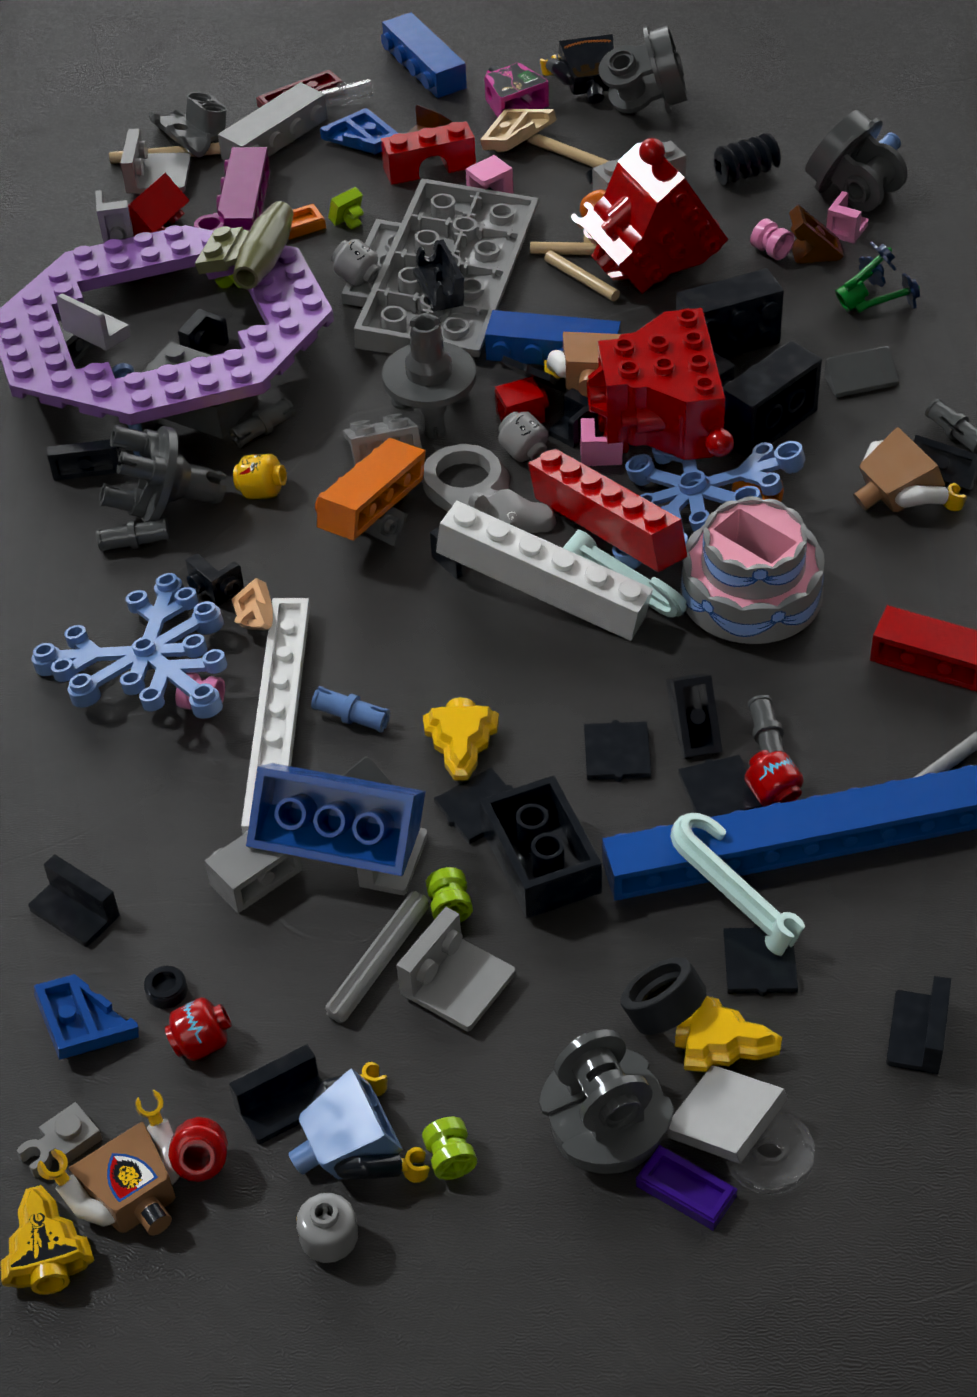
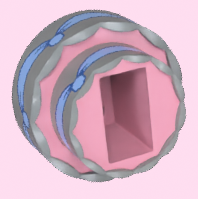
M753 496L744 497L738 501H727L720 505L716 511L712 512L705 524L689 537L686 543L688 557L684 558L682 563L680 594L687 601V614L705 631L719 638L738 643H771L799 633L817 616L823 601L824 553L816 537L807 529L801 516L794 509L786 507L782 502L775 499L763 500Z

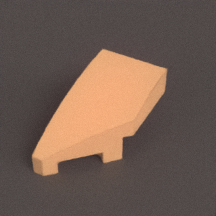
M255 578L231 599L237 615L234 622L246 629L268 630L272 627L273 622L271 598L266 582Z

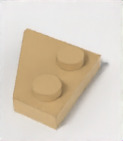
M504 109L480 139L483 150L509 151L557 120L554 109Z

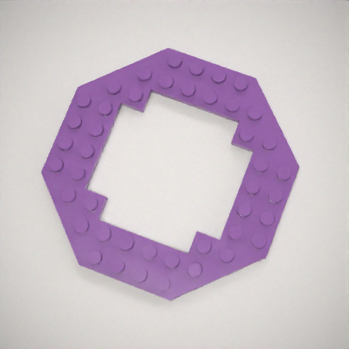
M174 225L162 231L153 233L142 232L134 237L121 240L110 239L104 242V244L90 247L79 246L72 251L63 253L0 308V360L11 394L14 397L24 399L27 395L39 397V401L42 404L64 408L68 404L78 407L79 412L99 418L109 414L119 417L120 423L135 425L264 394L271 387L270 380L275 375H282L295 362L294 355L299 350L305 351L318 338L317 331L322 326L328 327L334 321L333 310L299 248L285 245L274 268L256 287L248 289L266 325H254L246 330L238 331L239 343L242 349H230L222 354L209 357H196L188 362L176 365L167 364L158 369L142 373L132 372L125 377L116 379L109 362L91 363L84 368L75 369L55 315L59 313L56 297L63 293L84 303L81 292L195 267V262L213 231L187 225ZM235 265L230 266L228 271L206 273L209 280L232 275Z

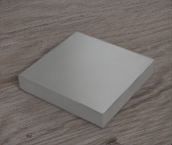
M712 1065L675 1112L666 1134L670 1139L741 1164L786 1103L788 1097L784 1088Z

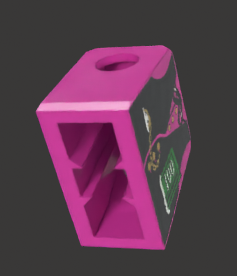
M515 63L504 68L493 65L488 69L484 77L485 98L497 118L504 109H543L549 106L548 80L523 64Z

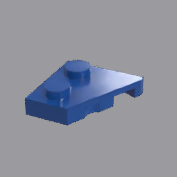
M367 108L320 128L323 140L373 154L382 152L381 138L398 134V132Z
M75 974L34 985V997L59 1060L139 1037V1027L135 1020L130 1018L126 1021L112 1010V1003L101 994L91 991L89 985Z

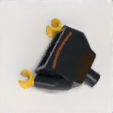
M613 34L559 41L558 60L556 55H552L549 60L540 59L542 74L545 76L555 75L564 85L569 86L571 93L574 95L587 94L588 102L591 104L602 102L605 98L603 91H609L610 87L603 83L599 74V65L603 57L614 49Z

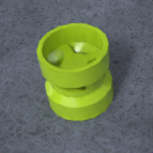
M446 867L432 872L427 877L425 882L428 896L432 899L431 910L434 920L445 907L459 913L460 922L466 920L471 915L473 906L471 898L466 892L467 881L462 870Z
M451 1116L437 1119L430 1123L422 1132V1139L426 1150L433 1154L431 1165L435 1176L442 1180L462 1177L471 1172L477 1165L474 1148L466 1142L468 1138L466 1126L459 1117Z

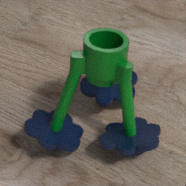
M873 241L870 244L879 255L875 259L871 256L866 258L861 256L858 259L860 272L835 290L836 297L842 307L847 312L855 308L858 313L863 312L869 307L906 296L909 305H911L912 309L917 308L916 298L920 297V286L916 280H911L909 275L902 273L903 289L867 301L865 300L869 292L863 282L868 279L872 285L877 284L880 287L886 284L883 277L884 268L881 264L883 260L894 271L897 270L891 263L896 258L891 253L892 248H887L883 243L877 247Z

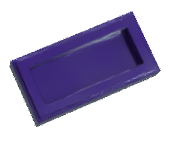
M661 1145L658 1146L636 1177V1187L712 1231L715 1230L737 1197V1188Z

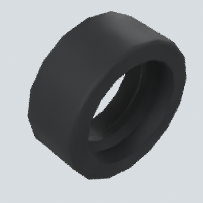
M674 957L662 960L637 975L622 993L620 1004L641 1034H659L680 1025L696 1012L706 997V986L686 958Z

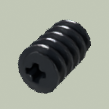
M763 133L759 137L752 136L748 140L742 139L738 143L732 142L727 146H719L714 153L715 174L720 184L724 186L728 184L729 178L732 182H737L740 176L743 179L749 178L750 172L757 176L760 174L761 169L767 173L771 171L772 165L775 168H779L781 155L777 141L770 133Z

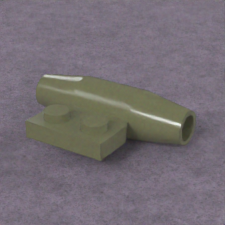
M282 201L274 202L255 220L250 230H243L242 227L230 228L228 226L214 230L195 262L198 273L228 271L230 266L235 265L233 278L236 284L244 289L256 287L274 268L289 240L294 216L290 205Z

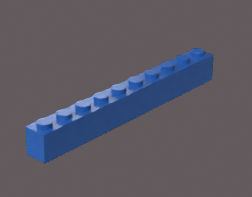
M967 765L960 769L927 773L919 777L891 780L883 784L863 788L856 787L822 796L814 795L806 799L774 803L765 807L745 811L737 810L729 814L710 817L726 830L722 840L716 839L703 829L697 827L691 829L695 836L739 876L977 829V765ZM660 825L652 829L632 833H619L611 837L602 838V863L614 901L710 881L681 856L673 846L670 837L673 825Z

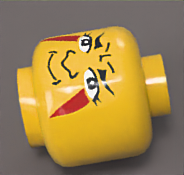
M273 454L243 456L233 470L234 486L247 499L276 497L281 491V487L287 481L285 466L281 465L278 458Z

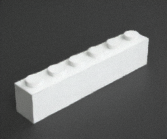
M457 500L440 522L436 552L630 641L646 618L653 588Z

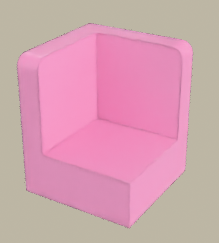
M493 155L466 168V185L482 189L490 187L494 191L513 194V168Z
M842 191L828 209L826 228L834 233L839 240L854 244L868 226L869 219L861 216L862 211L847 207L849 193Z
M581 418V463L586 466L622 465L623 443L607 444L606 437H595L594 418Z

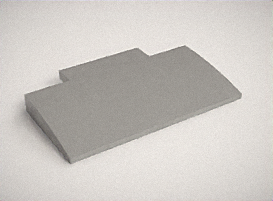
M421 178L402 222L376 219L366 239L365 244L376 251L379 257L377 266L380 270L376 278L371 283L365 282L360 286H353L347 282L341 293L343 304L363 307L354 327V348L394 353L410 345L411 326L409 325L411 319L419 314L429 313L439 318L444 342L459 346L467 351L471 357H479L485 343V333L492 310H498L538 207L539 198ZM444 239L464 276V306L433 312L413 274V268H416V253L419 247H423L425 251L424 257L429 258L434 254L433 247L435 241Z

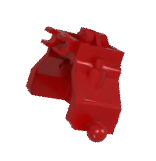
M648 138L642 143H637L617 162L604 196L594 207L589 202L583 204L588 210L585 217L578 218L575 213L571 215L576 225L580 229H584V234L589 241L596 244V248L591 254L596 263L613 281L628 279L641 294L654 283L664 280L671 273L703 264L729 240L720 228L718 221L712 217L685 177L664 157L665 147L656 138Z
M702 308L665 311L634 333H624L618 339L598 341V368L588 375L587 397L589 411L598 413L599 430L604 432L603 437H606L607 444L623 443V453L628 452L629 444L633 446L648 445L683 460L710 458L713 456L723 457L732 451L734 446L733 436L724 429L725 395Z

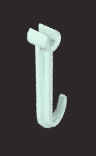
M578 529L564 545L563 548L653 588L649 607L657 612L673 618L683 615L686 611L687 601L675 589L656 577H653L651 580L599 549L594 539L586 532Z
M687 813L680 816L671 829L670 837L675 849L767 934L765 936L767 948L772 953L782 956L788 945L790 947L794 946L804 930L805 925L802 919L791 912H778L695 836L691 829L695 827L703 829L716 839L722 840L726 830L718 822L700 813Z

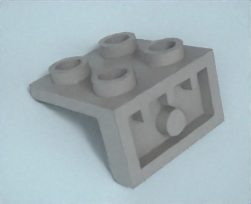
M128 129L120 163L126 193L141 194L165 172L179 189L185 192L191 164V154H148L147 141H142L140 129Z
M403 414L384 416L383 422L370 424V420L356 421L350 423V429L343 430L345 439L351 445L354 466L388 438L422 449L418 426L408 417L403 418Z
M445 907L397 963L399 990L401 995L463 1030L471 1031L513 979L515 967L462 939L459 913Z

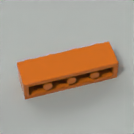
M388 438L379 447L374 448L361 462L356 463L344 476L339 477L326 491L319 494L315 503V511L317 512L316 527L354 541L423 480L426 450Z

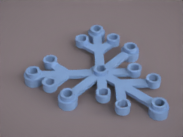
M797 441L784 442L775 451L771 443L764 442L756 445L752 450V454L738 468L708 477L701 470H698L696 459L683 460L652 448V453L658 464H666L672 460L683 464L684 473L679 476L655 469L652 458L647 454L633 456L626 462L625 468L629 479L635 482L636 485L643 486L653 482L669 487L662 491L644 493L640 496L657 506L671 501L668 505L661 508L680 518L681 521V511L689 503L691 509L689 522L692 530L695 532L705 524L710 515L705 509L704 498L722 504L731 500L738 501L749 496L762 499L760 490L755 486H745L735 492L719 488L720 486L744 481L760 486L762 493L766 496L776 495L782 490L783 485L779 474L772 471L782 469L785 473L789 474L800 471L805 462V454L802 445ZM684 533L685 544L689 539L686 533ZM613 546L614 558L632 569H636L641 565L642 562Z
M166 573L156 579L154 590L157 599L154 606L150 604L147 593L143 590L133 591L126 596L129 611L131 613H138L148 621L143 637L134 641L131 646L100 648L89 639L84 626L74 625L64 632L67 644L72 649L59 650L52 643H42L34 648L31 660L38 675H53L58 682L69 681L67 691L72 704L76 707L83 708L95 704L101 697L99 687L124 673L120 677L123 692L127 695L140 693L139 698L144 710L156 711L163 707L165 704L163 696L168 681H170L189 696V702L196 717L202 719L210 718L222 710L223 704L219 691L210 684H198L186 673L208 672L216 674L227 668L228 664L224 652L220 649H213L207 652L204 636L201 635L215 633L223 627L224 620L221 610L210 601L199 603L194 588L184 587L182 580L175 574ZM194 608L191 618L160 635L166 621L185 610ZM195 630H196L198 633H200V634H192V635L187 636L188 634L194 632ZM187 636L182 643H175L183 637ZM187 656L196 659L168 660L166 657ZM117 660L92 676L86 673L77 674L97 661ZM155 669L150 687L145 688L144 679L147 670Z

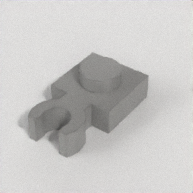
M74 1102L39 1126L42 1135L40 1140L32 1139L24 1142L18 1147L17 1153L23 1163L33 1156H40L38 1160L29 1165L32 1175L38 1178L41 1177L37 1171L38 1162L41 1160L46 1168L50 1170L52 1161L55 1160L51 1154L52 1150H61L65 1153L68 1163H70L103 1139L100 1130L80 1106Z

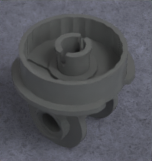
M647 25L643 27L646 44L637 47L632 45L617 47L609 51L599 65L600 77L603 83L610 87L608 93L609 100L612 106L620 112H637L647 107L652 101L663 98L667 113L672 112L673 105L689 100L682 61L669 26L650 31Z
M855 110L844 117L820 142L805 167V172L816 181L815 189L819 193L825 192L833 182L839 187L841 192L849 193L848 203L852 207L868 212L881 204L884 192H895L906 183L908 172L903 157L890 145L876 140L883 125L879 118L871 120L862 111Z
M609 1029L597 1030L583 1034L570 1042L557 1057L554 1070L547 1078L539 1100L542 1113L549 1116L552 1137L560 1153L575 1166L599 1174L625 1172L645 1162L653 1155L665 1137L673 1117L671 1100L669 1097L663 1096L658 1080L648 1070L649 1062L643 1055L626 1049V1044L617 1031Z

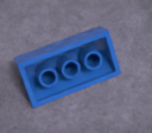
M275 763L258 766L246 847L403 876L420 831L426 791Z

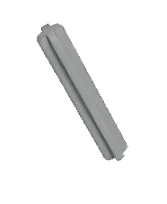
M417 891L409 893L325 1007L326 1015L330 1019L338 1023H343L348 1019L428 910V898L425 895H421Z

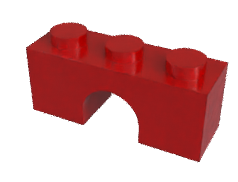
M467 121L452 122L445 126L423 128L420 131L405 134L398 133L391 137L381 138L383 167L391 185L420 179L419 167L426 158L431 156H440L448 173L466 170V168L476 164L475 137Z

